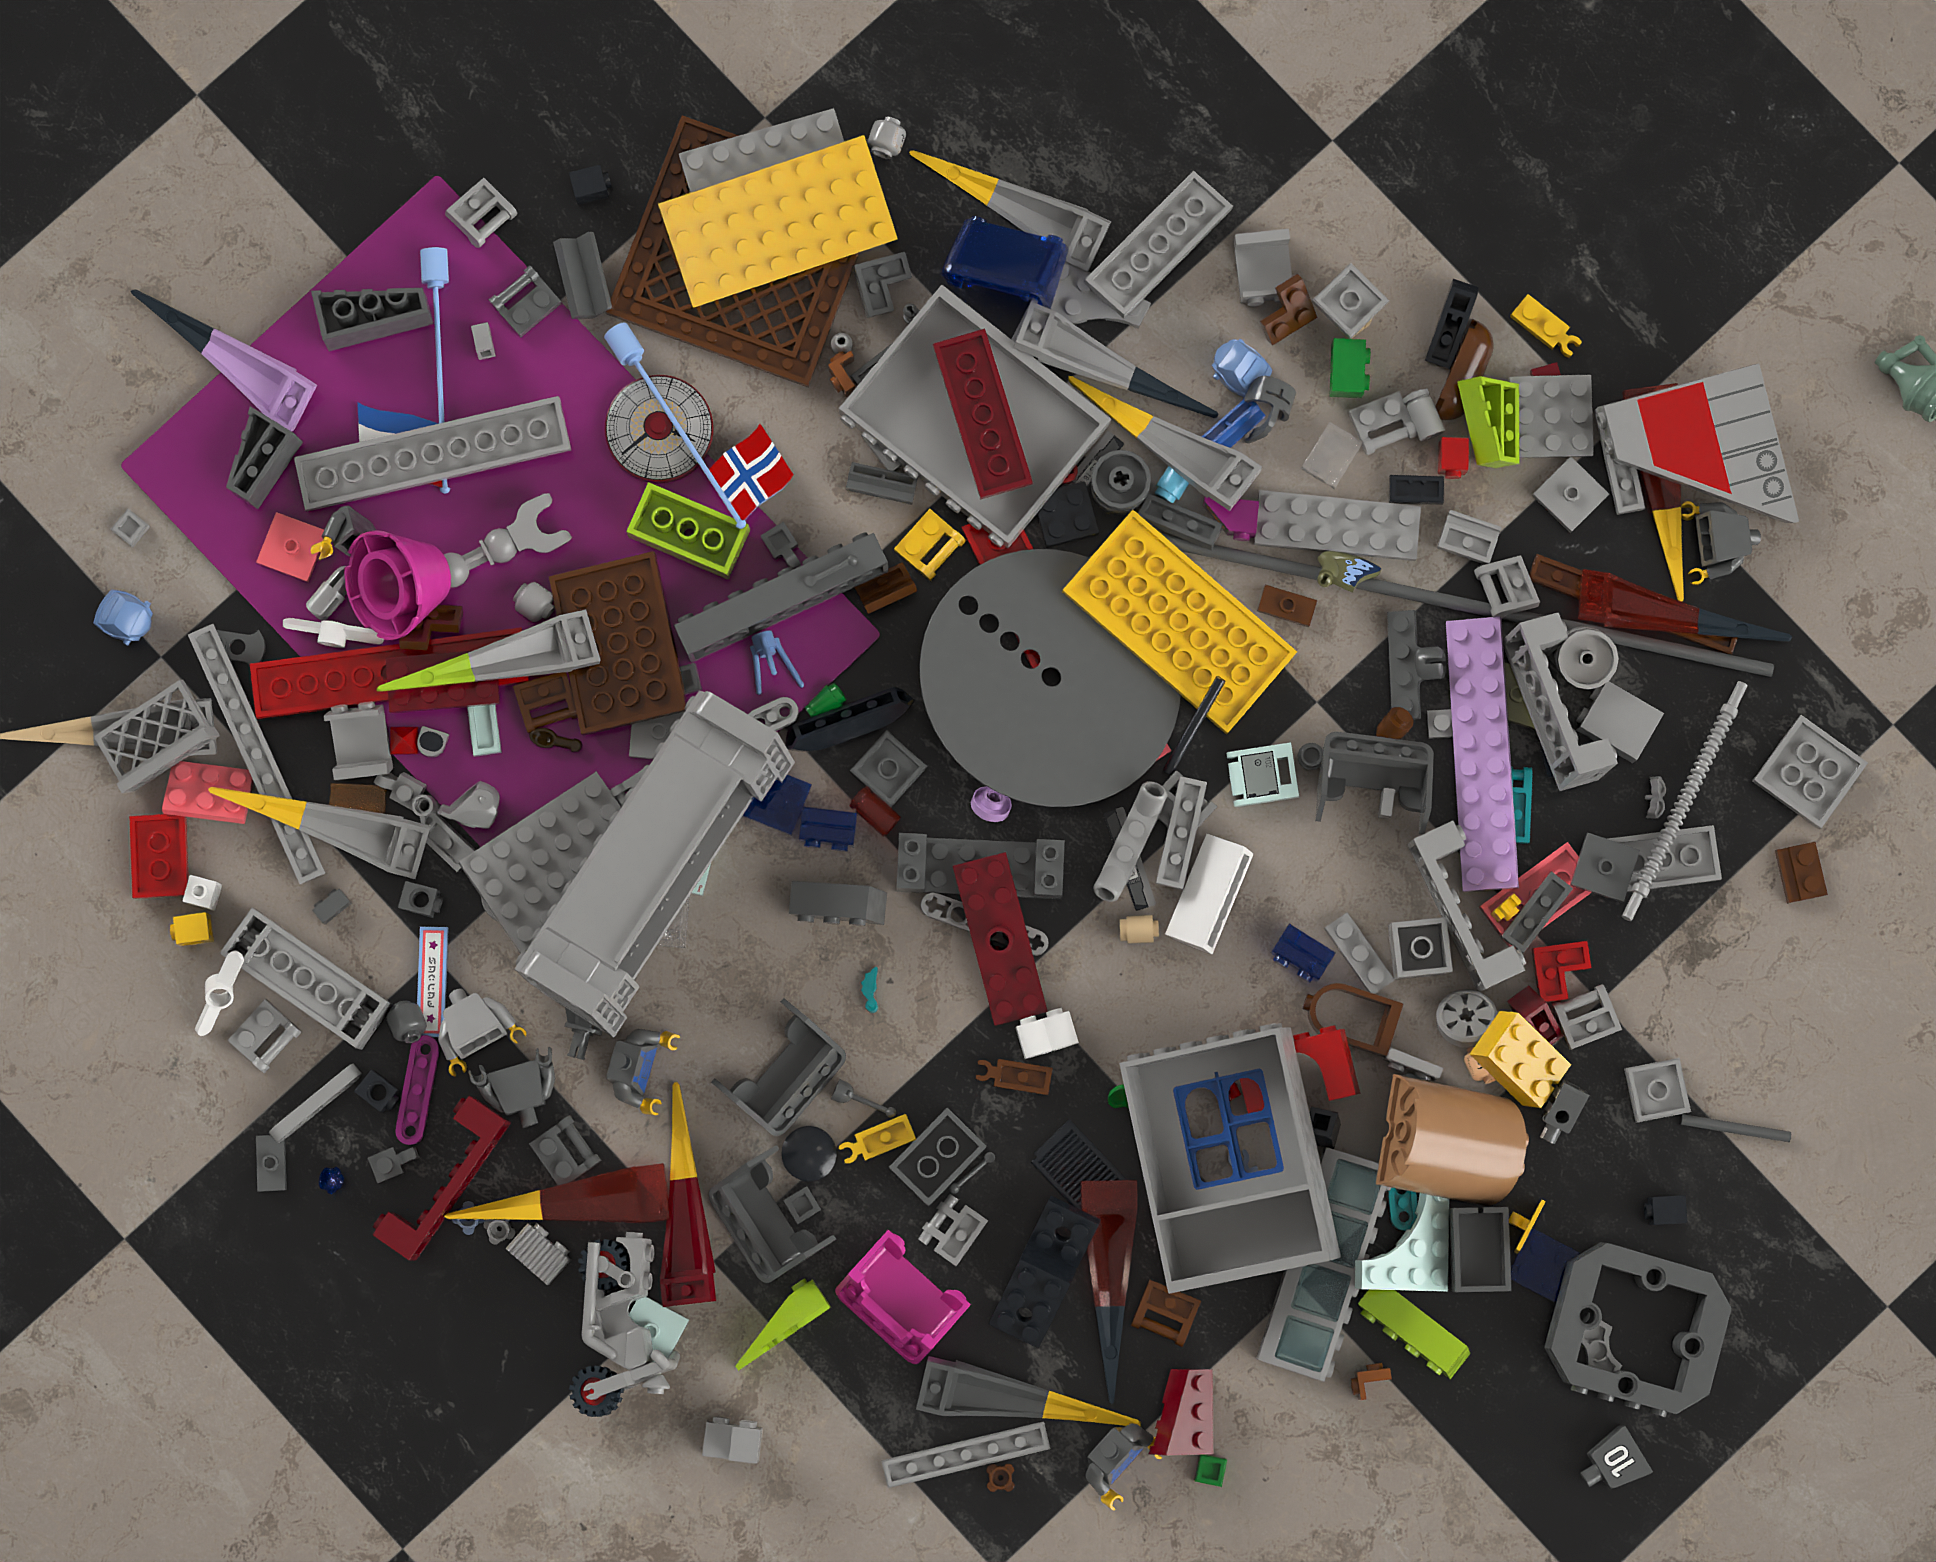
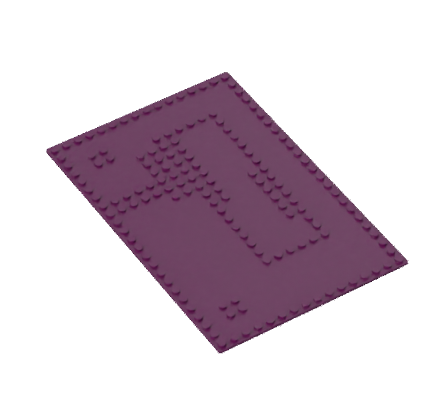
M440 176L433 177L250 345V347L296 369V372L317 385L296 428L292 431L303 443L259 509L254 508L235 496L226 486L235 455H238L241 446L243 430L245 431L249 419V408L251 406L257 411H261L221 372L121 464L122 469L300 657L399 644V638L394 640L384 639L382 644L346 640L345 648H336L317 643L318 633L283 627L284 619L295 618L320 623L321 621H333L365 628L354 613L347 594L344 597V601L339 604L326 620L317 619L306 607L307 601L321 584L329 579L335 570L341 566H349L350 557L334 547L333 543H331L333 547L332 555L321 560L318 557L309 582L256 563L276 512L325 529L334 512L343 506H350L367 518L376 530L432 544L443 554L457 553L462 556L480 547L479 540L482 539L484 542L485 537L492 530L498 528L507 529V526L513 524L517 518V512L523 503L542 494L549 493L552 497V504L538 514L536 520L537 527L542 533L548 535L566 530L570 533L571 540L548 553L525 549L520 552L517 551L515 556L508 562H494L495 564L491 565L487 561L469 570L467 580L458 587H450L448 595L439 604L463 607V617L459 633L432 631L430 639L520 627L526 630L557 617L554 609L547 620L542 618L538 622H531L515 610L513 598L524 583L528 585L531 582H536L552 593L549 576L654 551L659 566L679 667L691 664L674 626L679 623L678 619L689 613H693L695 616L703 612L702 608L715 601L721 604L729 600L728 596L738 590H743V592L753 589L752 585L757 581L765 578L770 581L779 577L778 572L788 568L783 557L775 561L761 539L762 534L777 525L759 507L745 520L746 524L749 525L750 532L729 580L628 537L626 531L648 482L631 476L616 463L606 442L605 420L608 409L616 395L636 379L578 319H572L570 311L563 303L521 338L492 306L489 299L494 295L498 296L525 273L524 270L527 266L494 232L485 239V243L480 248L472 245L468 237L445 215L446 210L460 197ZM480 219L473 226L479 231L485 223ZM431 247L447 249L449 283L444 284V288L438 289L444 421H453L559 396L571 450L447 479L450 491L446 494L440 491V487L424 484L307 512L304 507L294 457L358 443V402L373 409L411 414L439 423L435 324L328 351L322 339L311 291L334 292V290H346V292L362 291V289L387 291V289L423 288L434 322L433 289H428L426 284H422L420 250ZM530 282L506 302L504 306L508 310L536 288L535 284ZM488 322L496 356L479 360L471 326ZM707 455L704 463L710 469L715 461ZM700 466L680 480L669 483H652L733 518ZM687 529L684 532V536H691L694 534V530ZM797 547L792 551L800 561L801 566H803L802 562L808 557ZM841 593L692 663H695L702 686L701 691L711 692L746 714L782 697L795 701L800 713L826 684L830 685L878 640L880 633ZM772 631L774 638H779L783 650L799 674L804 687H799L776 650V654L772 655L777 671L776 675H772L767 659L761 658L759 654L762 693L758 695L756 693L753 655L750 649L753 646L752 636L760 632ZM550 674L532 675L529 676V681ZM518 684L499 686L500 704L496 705L502 753L474 757L467 707L390 713L389 701L375 703V705L384 706L389 744L390 727H418V737L422 726L449 734L443 753L437 757H427L421 753L419 748L418 754L394 755L417 780L427 785L426 790L440 805L450 806L479 781L495 787L499 792L498 813L489 829L472 828L456 821L480 847L596 771L607 788L611 790L641 771L646 765H650L653 759L629 757L632 724L583 736L580 732L578 718L572 719L571 717L539 728L551 729L558 736L579 739L582 742V749L579 752H571L569 749L557 746L547 749L540 748L531 741L526 730L513 686ZM698 692L687 694V702L692 696H696ZM566 700L531 710L530 713L532 718L567 708L568 704ZM351 706L348 708H358V706ZM788 708L780 710V715L783 717H787L790 714ZM758 719V721L765 724L763 719Z

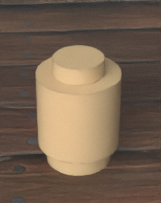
M1153 915L1126 916V919H1120L1121 941H1128V944L1154 942V937H1159L1158 920H1153Z

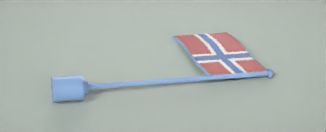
M627 323L615 325L604 336L610 348L622 365L636 366L737 522L736 527L739 529L746 526V518L759 505L780 492L790 482L794 474L761 424L758 425L749 437L726 451L708 469L639 361L642 359L644 349Z

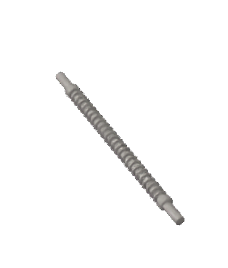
M1737 682L1727 704H1723L1720 710L1721 715L1717 716L1718 722L1713 724L1715 729L1710 730L1712 735L1707 736L1708 742H1704L1705 748L1700 750L1702 755L1697 756L1699 762H1694L1695 769H1691L1692 775L1687 776L1689 782H1685V789L1680 790L1682 795L1677 796L1679 802L1674 803L1675 809L1670 811L1672 816L1669 815L1667 817L1669 822L1664 823L1665 829L1660 831L1662 836L1657 837L1659 842L1654 843L1655 849L1650 851L1652 856L1647 857L1649 862L1644 863L1645 869L1640 871L1642 876L1637 877L1639 882L1634 883L1631 889L1633 894L1622 914V918L1627 921H1632L1642 899L1648 896L1650 892L1648 887L1653 885L1651 880L1656 879L1655 873L1660 871L1658 866L1663 865L1661 860L1666 859L1665 853L1670 851L1668 846L1673 845L1671 839H1676L1675 832H1679L1678 826L1683 825L1681 819L1686 818L1685 812L1690 811L1688 805L1691 806L1693 804L1691 799L1696 798L1695 792L1700 790L1698 785L1703 784L1701 779L1706 778L1705 772L1710 770L1708 765H1712L1711 759L1716 758L1714 752L1719 751L1718 745L1723 744L1721 739L1726 738L1724 732H1728V726L1733 724L1731 719H1735L1738 713L1737 707L1747 688V684L1744 682Z

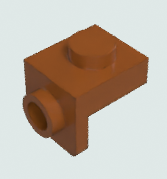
M851 351L846 354L844 352L836 354L830 359L831 363L828 364L829 372L833 376L830 379L833 387L838 393L842 391L846 397L855 390V385L843 369L854 361V355Z
M1382 1363L1366 1365V1370L1354 1372L1355 1378H1351L1353 1395H1358V1400H1366L1364 1383L1392 1379L1390 1368H1383Z

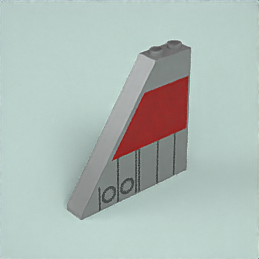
M1759 364L1745 366L1597 407L1599 412L1596 413L1597 424L1600 429H1603L1605 435L1603 440L1604 451L1606 455H1610L1611 460L1784 523L1799 522Z

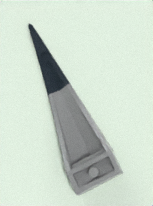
M1034 302L1030 303L1013 347L1014 349L1037 357L1039 362L1212 418H1217L1219 415L1217 411L1170 387L1114 353L1058 312Z

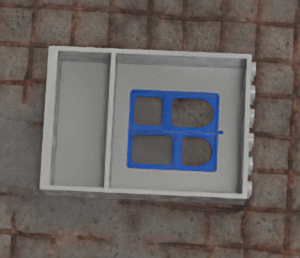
M1282 1023L1260 1026V1032L1257 1033L1255 1029L1233 1032L1234 1038L1230 1039L1228 1035L1206 1038L1207 1044H1203L1202 1041L1179 1044L1180 1050H1176V1047L1153 1050V1056H1150V1053L1133 1054L1127 1056L1126 1062L1119 1063L1169 1294L1321 1263L1341 1257L1291 1027H1282ZM1241 1078L1254 1080L1262 1091L1264 1109L1258 1112L1235 1116L1232 1113L1229 1101L1231 1085ZM1207 1088L1216 1095L1224 1127L1221 1134L1199 1139L1192 1137L1185 1104L1187 1096L1192 1090ZM1266 1122L1270 1128L1277 1165L1271 1169L1247 1173L1244 1169L1236 1131L1241 1126ZM1219 1145L1227 1146L1233 1175L1229 1178L1203 1182L1199 1173L1196 1152Z

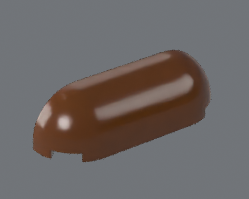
M1475 319L1471 320L1435 407L1441 420H1454L1465 414L1457 381L1483 377L1494 349L1493 337L1488 328Z

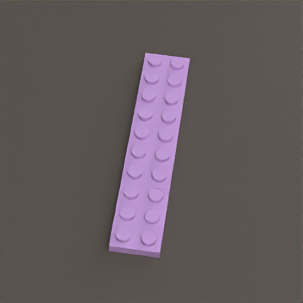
M1499 616L1494 618L1446 621L1458 824L1462 827L1466 836V840L1463 841L1465 846L1460 849L1463 892L1519 888L1502 618Z

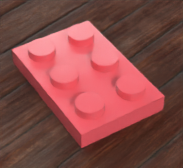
M180 761L171 767L162 806L163 814L245 824L248 812L247 807L214 795L208 789L216 787L252 793L254 781L248 769Z

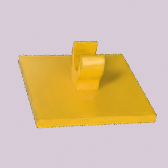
M1541 1200L1530 1220L1512 1212L1509 1223L1524 1231L1514 1253L1518 1254L1546 1201Z

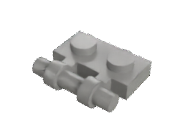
M949 1194L945 1201H941L936 1207L938 1211L931 1221L925 1223L922 1228L924 1231L918 1240L928 1245L932 1237H935L940 1242L934 1251L957 1266L988 1220L967 1205L964 1206L960 1213H957L953 1210V1207L958 1202V1199ZM948 1216L954 1222L944 1234L938 1229Z

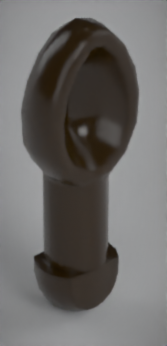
M536 728L529 734L531 741L540 748L547 749L557 746L569 749L571 752H579L582 749V742L579 739L558 736L553 730L548 728Z

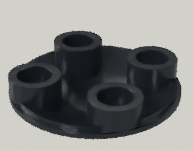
M814 1126L800 1127L791 1132L785 1139L781 1151L782 1162L786 1170L793 1177L802 1181H816L825 1177L832 1170L837 1156L836 1146L831 1136L826 1131Z

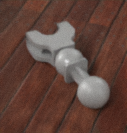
M549 493L542 494L523 503L517 512L515 522L507 526V529L498 528L489 532L484 542L482 539L479 540L480 547L462 556L457 553L443 554L451 572L450 587L462 585L468 578L469 570L487 561L491 565H494V562H508L515 556L517 551L520 552L525 549L548 553L569 542L572 537L566 530L548 535L542 533L537 527L536 520L538 514L552 504L551 495Z

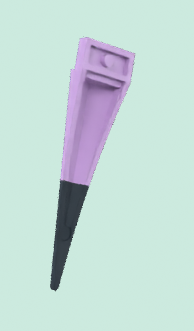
M136 289L131 290L133 296L197 349L264 415L288 430L294 431L317 387L315 383L296 372V369Z

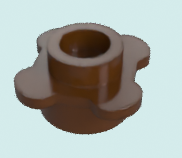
M990 1464L987 1467V1473L989 1474L987 1488L991 1492H995L997 1489H1005L1007 1492L1012 1491L1015 1486L1012 1481L1014 1467L1011 1464H1005L1004 1466ZM1002 1475L1003 1480H998V1476Z

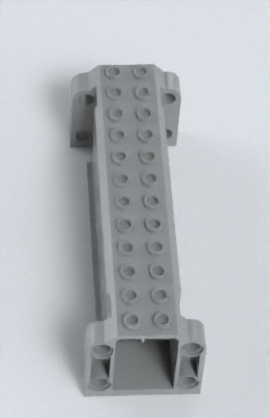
M699 691L696 696H692L685 706V713L681 719L675 720L670 728L671 734L665 742L659 744L651 764L646 765L641 771L640 781L635 788H631L624 798V805L620 811L614 812L611 816L608 829L604 835L600 834L593 845L594 850L588 858L585 857L578 867V874L573 881L571 880L565 885L562 892L563 897L558 904H554L547 913V921L542 928L539 927L534 932L531 938V945L527 951L521 952L516 960L517 966L514 970L528 983L613 1038L627 1019L623 1011L640 987L634 979L752 802V797L762 801L775 780L777 779L782 782L795 763L778 732L708 691Z

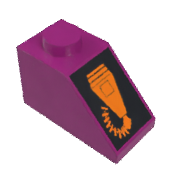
M1210 497L1204 498L1203 507L1215 521L1223 524L1222 530L1226 535L1233 536V539L1237 541H1249V538L1255 537L1259 501L1239 499L1229 511Z

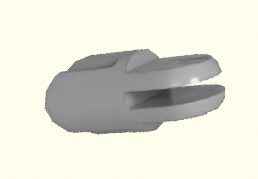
M341 566L335 570L326 582L324 581L307 601V609L317 619H328L339 604L344 601V597L347 594L344 576L346 566Z

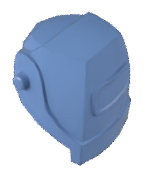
M1242 339L1229 340L1228 343L1218 348L1214 357V363L1212 364L1215 371L1213 378L1219 379L1226 388L1242 397L1246 396L1250 385L1256 378L1271 376L1273 371L1265 359L1256 350L1245 344Z
M111 589L100 603L93 623L104 633L129 645L131 641H139L150 630L151 617L153 615L149 608L151 603L148 601L143 603L132 594Z

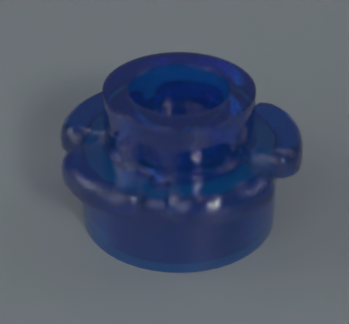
M338 1167L324 1168L320 1174L319 1187L326 1190L328 1194H333L342 1187L344 1178Z

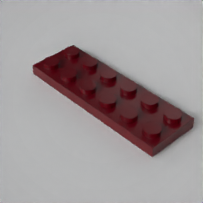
M985 328L933 343V349L980 500L1032 485L1033 481Z

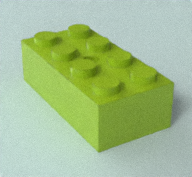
M648 482L626 532L628 537L729 580L749 535L750 528L746 524L744 528L739 529L736 527L737 522L734 518ZM687 529L694 530L693 535L684 536V532Z

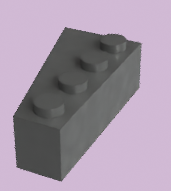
M423 288L387 289V291L362 289V291L346 292V290H334V292L311 291L322 339L328 351L434 324L429 302Z

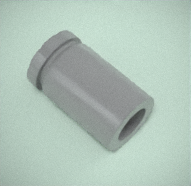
M1428 389L1414 391L1403 398L1421 442L1445 432L1434 402L1429 396Z

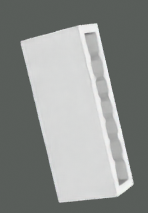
M1206 834L1165 935L1198 950L1213 954L1253 853L1244 846Z

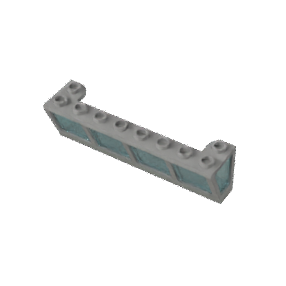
M1327 1147L1323 1148L1320 1163L1341 1257L1284 1270L1256 1356L1257 1360L1323 1382L1326 1377L1330 1378L1333 1373L1335 1362L1331 1361L1334 1350L1339 1351L1343 1342L1344 1335L1340 1334L1343 1323L1348 1324L1351 1317L1352 1308L1348 1307L1351 1297H1356L1359 1289H1355V1260L1369 1259V1255L1365 1253L1368 1244H1373L1377 1235L1378 1228L1374 1227L1377 1216L1382 1217L1386 1207V1201H1383L1384 1193L1387 1190H1391V1187L1376 1185L1379 1163Z

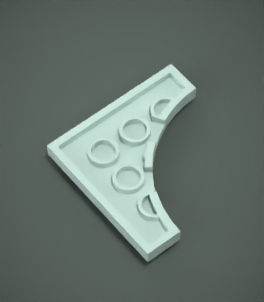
M1420 1193L1415 1212L1417 1215L1416 1221L1411 1230H1406L1404 1235L1395 1244L1396 1247L1386 1254H1381L1371 1259L1355 1260V1289L1448 1291L1449 1199Z

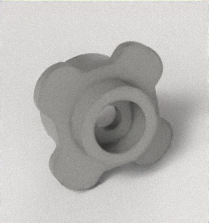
M486 1219L484 1221V1228L487 1229L489 1241L492 1244H498L506 1238L512 1239L515 1236V1230L511 1228L509 1223L510 1219ZM498 1226L502 1227L501 1231L497 1230Z

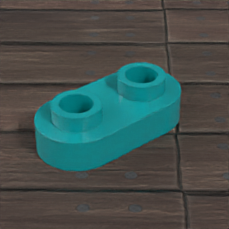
M1391 1188L1390 1191L1387 1190L1389 1215L1392 1225L1398 1230H1410L1417 1218L1415 1214L1417 1208L1416 1192L1405 1190V1193L1401 1195L1397 1193L1396 1188ZM1402 1211L1408 1214L1406 1222L1399 1220V1214Z

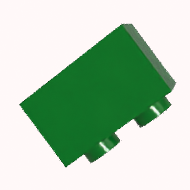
M1333 339L1331 343L1329 397L1362 398L1365 390L1369 391L1370 375L1365 374V364H1370L1371 349L1366 348V339Z

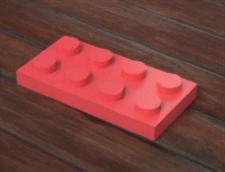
M1568 842L1520 876L1518 878L1519 888L1502 889L1479 906V908L1501 936L1551 871L1570 885L1579 856ZM1571 886L1573 888L1545 926L1580 902L1591 892ZM1515 894L1522 901L1517 906L1519 911L1510 920L1506 921L1503 918L1497 922L1491 916V913L1509 896ZM1504 940L1507 946L1511 947V945Z

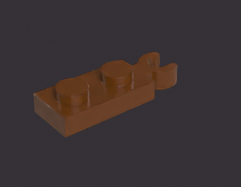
M998 1059L997 1067H995L986 1060L978 1061V1065H984L988 1069L986 1075H976L975 1079L979 1081H987L993 1078L995 1079L994 1087L1042 1095L1049 1094L1053 1069L1051 1067Z

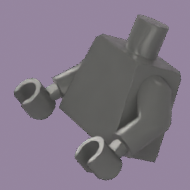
M548 1047V1055L546 1056L540 1055L539 1048H537L536 1060L488 1073L487 1075L484 1067L479 1065L481 1075L474 1076L471 1070L468 1072L471 1082L477 1086L484 1100L497 1112H505L506 1115L518 1113L522 1128L538 1124L534 1108L545 1105V1100L551 1096L556 1079L553 1062L551 1061V1047Z

